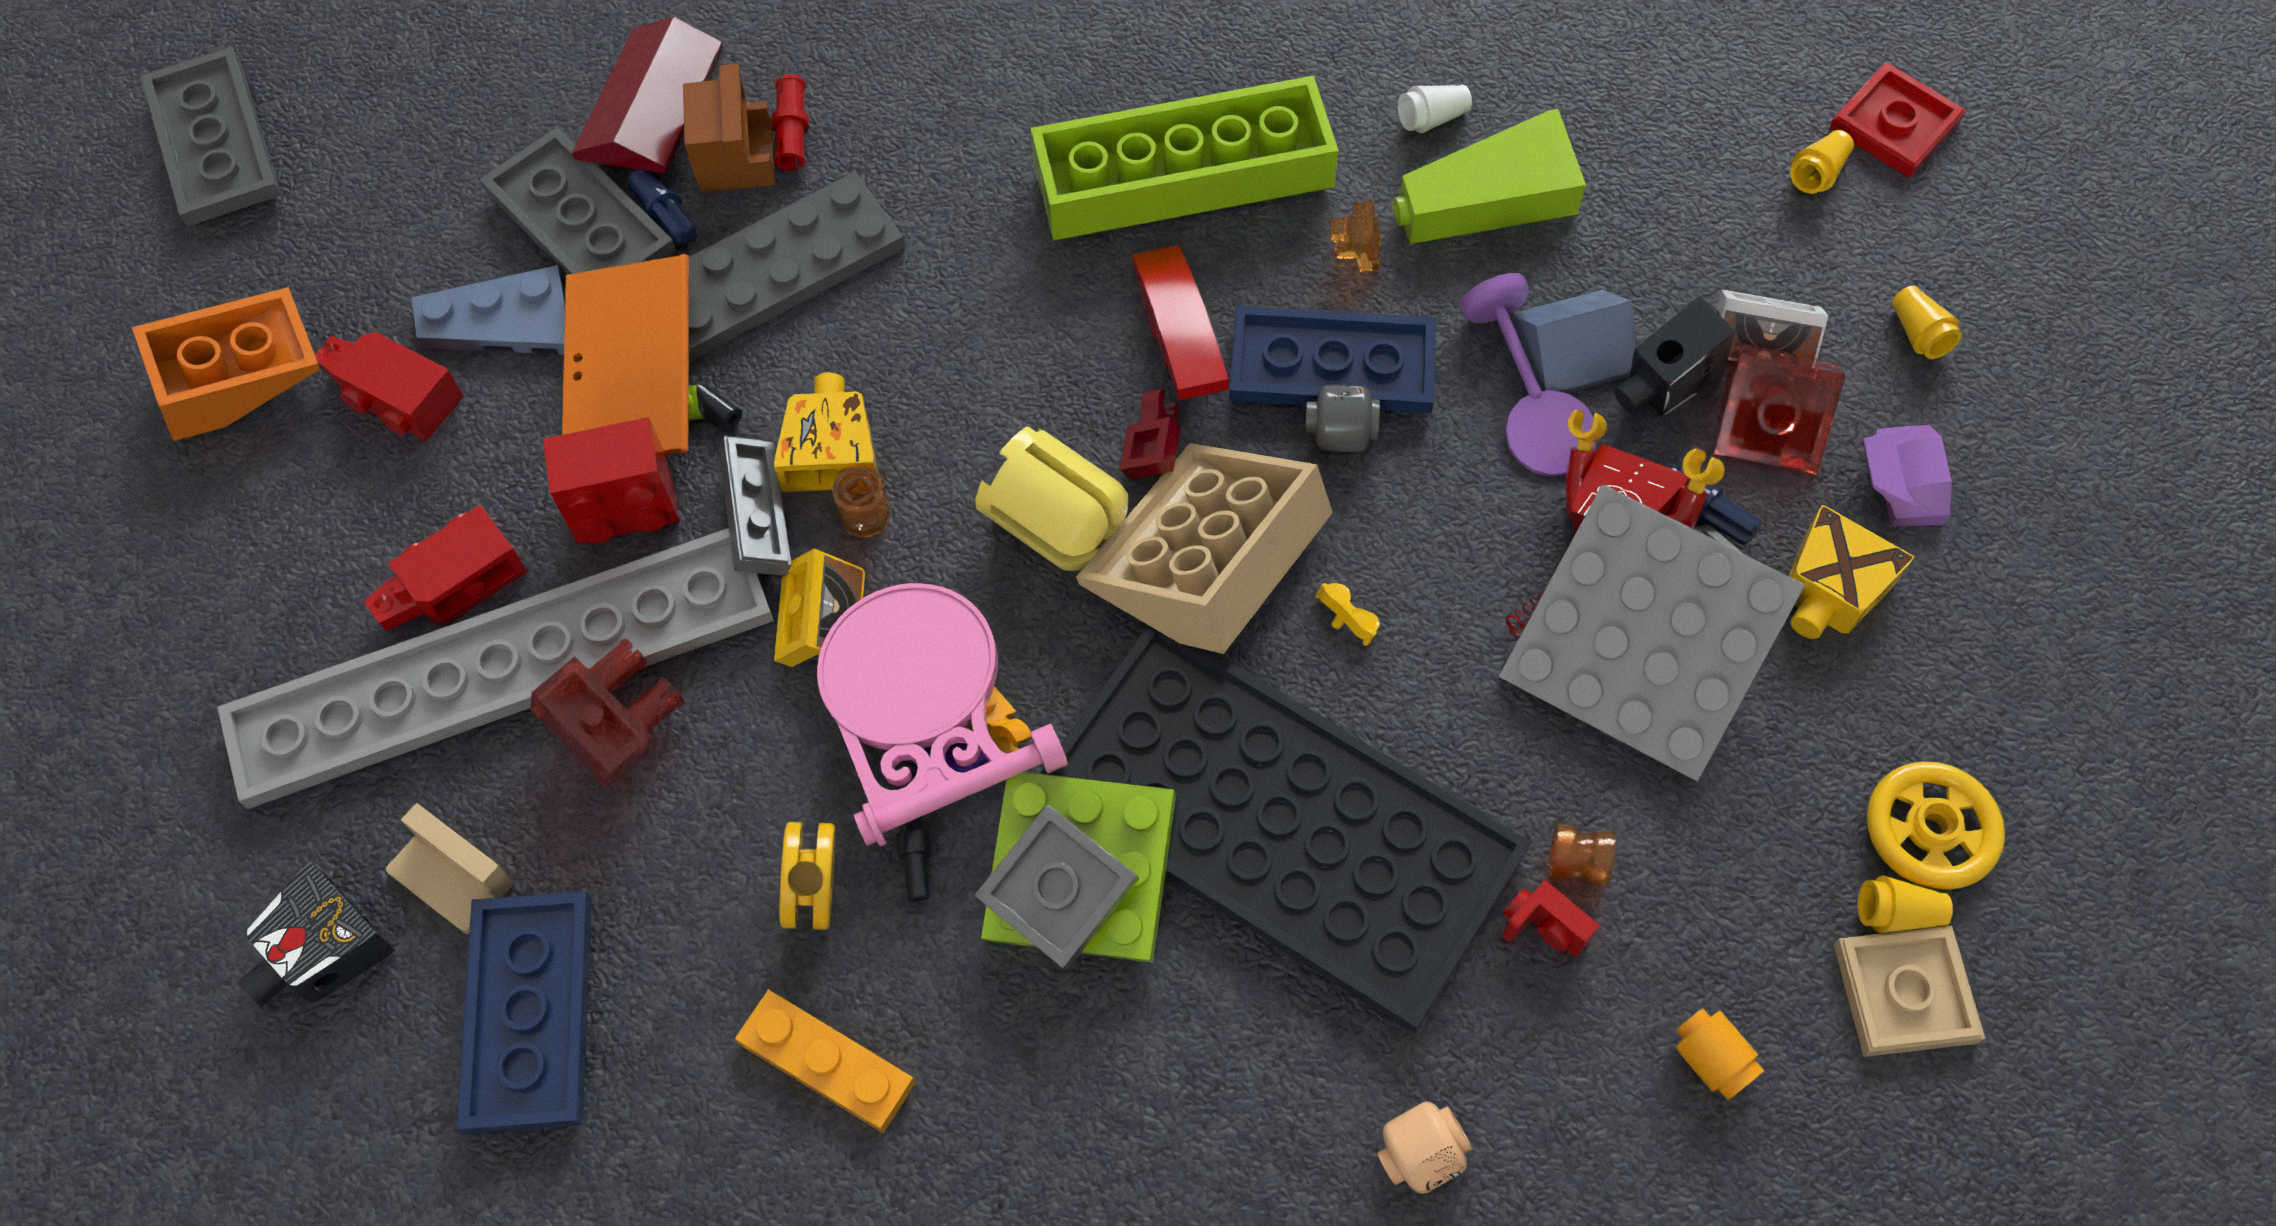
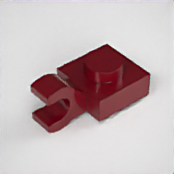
M1162 388L1143 394L1140 423L1127 426L1120 471L1131 480L1174 471L1181 429L1177 424L1180 407L1177 402L1163 404L1165 391Z

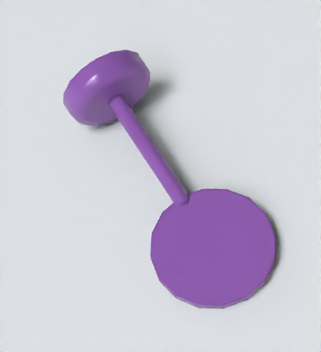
M1508 273L1490 278L1464 294L1459 304L1465 319L1473 323L1498 321L1529 395L1519 400L1509 413L1505 428L1508 449L1518 463L1533 473L1548 477L1566 475L1570 449L1577 447L1578 437L1573 436L1568 428L1570 414L1577 409L1584 412L1583 433L1588 432L1592 428L1593 416L1585 404L1572 395L1555 390L1541 391L1509 317V314L1521 307L1528 298L1529 288L1525 277L1519 273ZM1596 441L1593 442V448H1592V449H1594V450H1595V446H1596Z

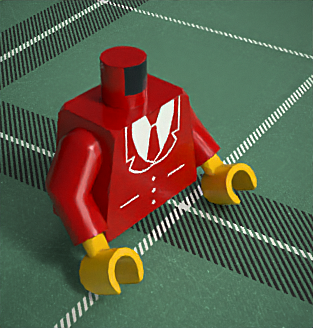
M1577 409L1570 414L1568 428L1573 436L1578 437L1577 447L1570 449L1565 479L1566 513L1572 519L1575 533L1602 484L1692 529L1694 528L1708 496L1704 491L1706 485H1713L1724 476L1725 469L1721 460L1714 457L1711 458L1707 469L1700 473L1701 465L1706 458V452L1700 449H1693L1684 457V473L1604 444H1601L1596 451L1592 449L1593 442L1600 440L1607 430L1605 419L1600 414L1595 413L1592 428L1588 432L1583 433L1584 412Z

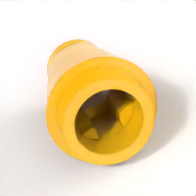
M1835 130L1799 151L1794 156L1790 169V177L1794 185L1799 190L1809 194L1830 189L1854 149V142L1851 136L1844 131Z
M1917 286L1906 287L1895 295L1892 300V306L1896 310V314L1916 353L1924 354L1928 359H1937L1951 352L1959 344L1962 338V332L1959 330V320L1924 292H1921Z
M1879 876L1876 880L1865 881L1858 894L1857 909L1861 922L1865 926H1872L1878 933L1944 927L1949 925L1952 918L1953 905L1948 894L1938 893L1937 891L1891 877Z

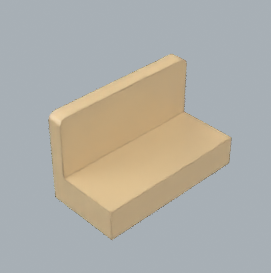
M416 803L401 819L415 836L388 864L386 872L464 934H469L472 899L503 897L515 883L498 864Z

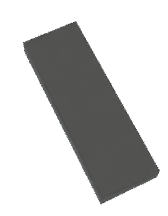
M723 436L719 445V454L734 571L786 576L791 567L780 484L774 468V443Z

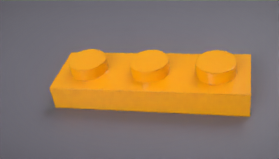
M769 989L735 1037L737 1043L881 1133L885 1132L916 1083L909 1074Z

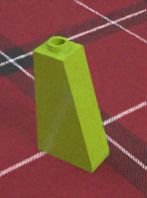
M1559 110L1546 111L1403 175L1400 194L1398 197L1393 198V213L1397 226H1404L1409 243L1414 244L1578 215L1586 183Z

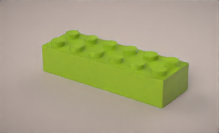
M1314 76L1031 128L1034 166L1053 241L1323 190L1335 186L1338 148Z

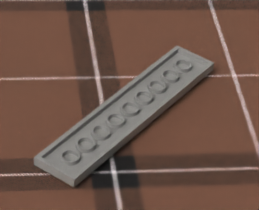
M729 528L218 706L238 801L246 809L256 807L772 622L774 620L757 573L734 571Z

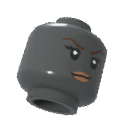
M1324 385L1318 392L1317 402H1307L1305 433H1315L1316 444L1321 451L1363 452L1368 447L1369 441L1378 440L1380 401L1372 399L1370 391L1364 386Z

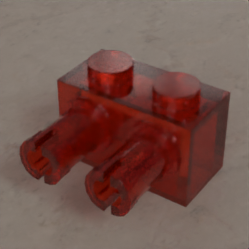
M625 638L618 642L619 644L589 669L576 656L573 657L531 692V710L606 789L648 753L652 740L649 732L674 710L685 704L682 696L676 689L669 694L670 691L668 689L671 687V684L661 677L654 686L628 708L621 705L611 692L636 671L647 665L644 656L638 649L632 653L631 649L634 645Z

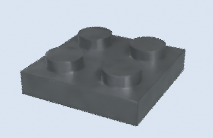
M1047 804L974 896L1067 971L1140 878Z

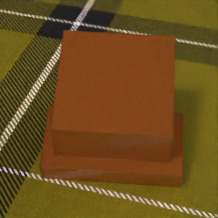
M739 64L719 65V80L683 83L685 147L700 193L776 185L774 136L767 101L747 103V93Z

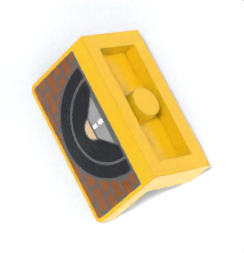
M812 549L791 561V567L786 576H782L774 654L775 662L793 667L820 654L823 642L834 623L847 609L863 598L865 571L863 568L817 549Z

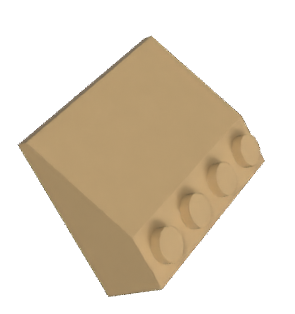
M1189 443L1175 460L1174 471L1164 473L1122 522L1117 531L1109 537L1095 556L1076 576L1080 586L1180 644L1224 654L1333 513L1318 465Z

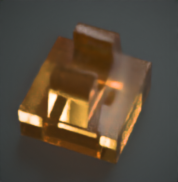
M1373 201L1354 202L1352 216L1332 220L1330 225V241L1335 242V256L1337 258L1357 259L1360 272L1380 270L1381 227Z

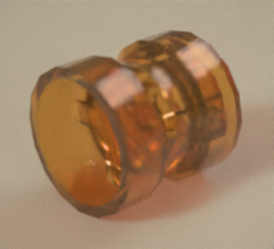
M853 467L842 472L836 478L832 486V496L843 528L851 535L858 537H871L880 533L890 520V506L881 476L874 470L866 467Z
M1556 823L1549 851L1548 878L1567 881L1571 877L1584 878L1588 885L1607 888L1614 864L1615 832L1596 829L1592 833L1587 834L1579 832L1573 825Z

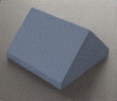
M1599 290L1510 314L1509 317L1541 391L1555 390L1569 394L1630 377L1633 354L1638 347L1631 300L1605 290Z

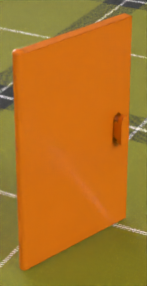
M681 254L680 256L566 275L562 435L649 417L665 455L688 452V255Z

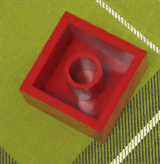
M649 417L543 439L550 495L577 544L585 542L602 543L610 540L613 536L636 531L654 532L662 529L665 525L680 522L672 470Z

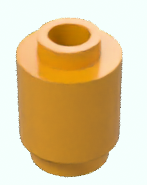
M1702 1008L1676 1029V1032L1683 1040L1675 1046V1049L1712 1092L1718 1089L1727 1101L1764 1072V1069L1755 1060L1759 1054L1721 1010L1710 1017Z

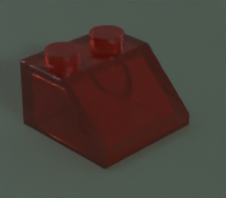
M1735 343L1722 390L1714 454L1818 474L1846 374L1837 362Z

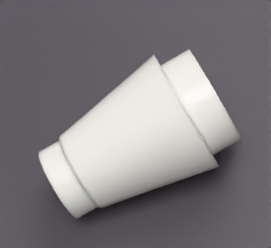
M1463 84L1458 86H1412L1407 93L1401 94L1398 100V114L1403 127L1408 131L1415 130L1418 133H1425L1464 113H1468L1472 107L1471 93L1467 86Z

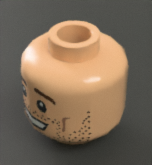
M1426 1101L1392 1119L1384 1126L1382 1133L1386 1148L1377 1154L1388 1176L1395 1185L1406 1181L1412 1190L1419 1194H1425L1465 1171L1467 1166L1465 1153L1472 1150V1146L1448 1106L1440 1110L1432 1102Z

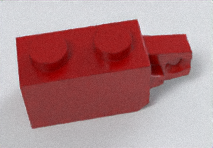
M377 332L362 335L355 344L331 336L325 341L324 346L315 353L319 368L336 381L342 390L339 397L346 405L360 414L370 411L378 415L380 420L389 429L402 436L409 432L427 442L464 397L448 369Z
M478 505L471 511L454 517L447 526L424 541L410 545L400 556L389 562L388 564L395 572V575L368 596L364 602L386 632L422 614H425L432 624L447 625L526 574L527 570L508 540L483 507Z

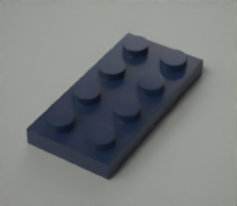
M1236 305L1229 401L1306 406L1307 402H1317L1318 392L1324 385H1350L1366 387L1371 393V398L1380 401V410L1432 413L1434 405L1436 317Z
M587 891L472 899L457 1130L461 1133L474 1134L583 1125L592 898Z

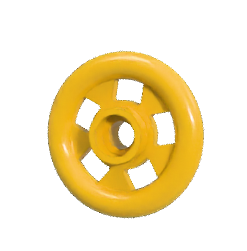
M1914 762L1903 765L1881 779L1874 788L1868 803L1867 826L1870 839L1876 851L1893 871L1914 884L1937 890H1953L1967 887L1988 875L2002 854L2005 841V827L1996 801L1978 780L1956 767L1939 762ZM1923 784H1936L1946 787V799L1924 798ZM1895 799H1899L1912 806L1906 815L1905 822L1890 816ZM1973 808L1978 818L1980 829L1966 831L1964 817L1960 810ZM1931 820L1936 822L1941 828V834L1939 835L1931 831L1925 821ZM1907 837H1910L1919 848L1927 851L1928 854L1922 861L1912 857L1902 848L1901 843ZM1960 844L1970 858L1962 864L1952 866L1944 853L1951 851Z

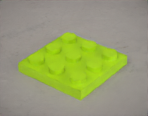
M1028 772L1015 775L1006 780L992 873L1048 804L1140 878L1081 954L1153 963L1176 792L1173 789ZM986 906L981 939L990 942L1037 948Z

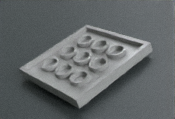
M1602 484L1499 677L1698 782L1805 584Z

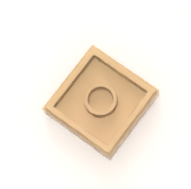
M1952 926L1839 938L1833 944L1863 1057L1978 1044L1985 1039Z

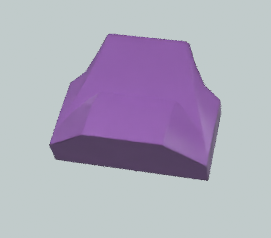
M1930 425L1877 429L1873 436L1862 438L1872 487L1881 493L1886 500L1891 527L1943 525L1950 516L1952 480L1942 436Z

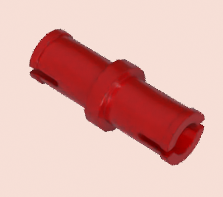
M784 74L782 79L778 77L775 81L776 111L771 116L772 130L776 132L774 162L780 169L796 171L799 169V166L802 168L806 163L804 135L809 129V116L805 113L806 83L798 75Z

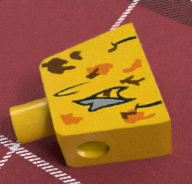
M821 373L814 379V394H794L788 399L774 459V468L782 492L880 488V479L863 396L858 392H845V379L839 374Z

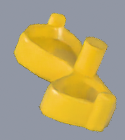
M1338 583L1322 584L1315 598L1320 599L1322 603L1337 614L1331 622V626L1335 629H1340L1345 623L1358 638L1363 640L1364 646L1369 645L1380 626L1378 617L1367 610L1354 607L1350 602V591L1345 585Z

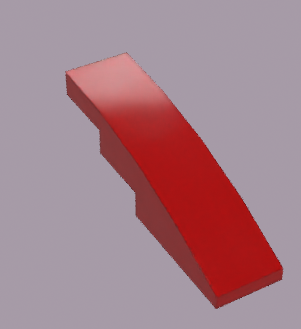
M1180 246L1132 254V263L1154 339H1158L1166 369L1170 370L1178 400L1228 390L1229 379L1202 298Z

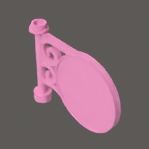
M922 583L901 584L881 589L862 598L838 618L828 632L820 650L817 665V680L820 694L830 715L840 728L869 801L862 805L863 811L854 814L857 826L867 846L877 842L881 847L887 844L884 832L1043 764L1048 774L1068 765L1062 746L1051 723L1030 732L1033 744L1009 754L1002 752L991 739L986 724V707L994 688L998 671L996 643L991 629L981 612L969 600L944 587ZM971 722L973 731L965 728ZM861 743L888 750L884 753L880 764L881 772L889 784L903 786L908 782L910 783L899 790H888L881 787L874 778ZM965 743L967 744L966 750L962 751L958 747L953 749V757L958 765L963 767L971 766L978 760L981 751L989 763L968 772L960 773L947 765L945 754L951 745ZM931 746V755L929 757L923 748ZM912 760L917 764V773L912 781L913 776L908 767L895 770V766L901 761Z

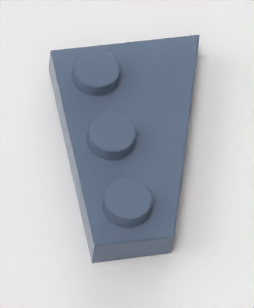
M558 265L411 298L416 336L423 348L482 351L486 346L512 347L513 351L517 353H533L534 348L557 349L559 354L564 355L565 285Z

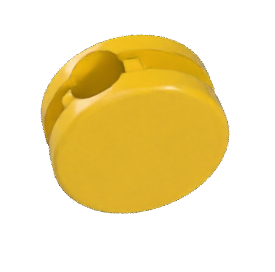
M788 822L786 824L782 850L779 902L780 926L784 929L797 928L799 905L813 906V930H827L830 927L835 860V826L832 823H819L816 849H803L802 822Z

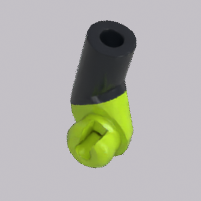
M706 385L689 386V421L711 418L726 430H731L738 425L742 418L741 409L711 387Z

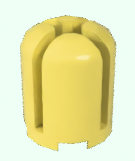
M1027 426L1014 435L999 452L1007 460L998 471L991 486L981 481L975 499L976 509L1063 571H1081L1125 520L1128 511V493L1117 480L1046 431L1039 428V431L1036 432Z

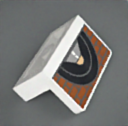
M1721 290L1717 310L1720 316L1735 330L1728 360L1805 374L1813 373L1828 320V315L1822 307Z

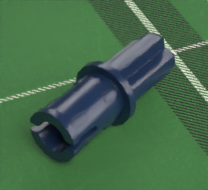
M635 170L630 175L627 185L629 190L644 205L645 213L656 224L661 226L665 233L673 240L674 244L684 246L687 242H694L697 238V233L695 232L696 224L681 207L682 201L680 196L676 192L668 190L657 177L656 172Z
M1674 465L1671 468L1676 471L1684 473L1682 468L1678 465ZM1706 485L1704 491L1708 496L1696 523L1701 524L1705 521L1740 545L1749 543L1759 531L1761 526L1760 519L1724 497L1723 489L1719 486L1712 489Z

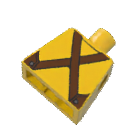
M1822 505L1804 535L1788 575L1805 584L1795 603L1798 609L1790 620L1791 627L1798 634L1809 639L1819 638L1827 625L1841 633H1850L1896 585L1915 556L1827 506Z

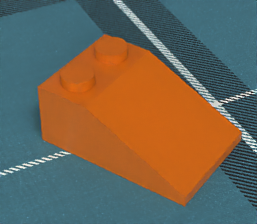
M289 287L132 327L159 408L173 441L227 427L320 370Z

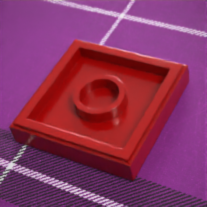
M1885 62L1836 114L1829 129L1846 132L1851 136L1855 145L1910 178L1961 122L1967 110Z

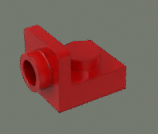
M1544 880L1533 894L1524 888L1507 906L1503 915L1509 921L1502 937L1511 944L1532 921L1538 926L1537 931L1547 944L1560 952L1567 950L1577 958L1591 942L1600 925Z

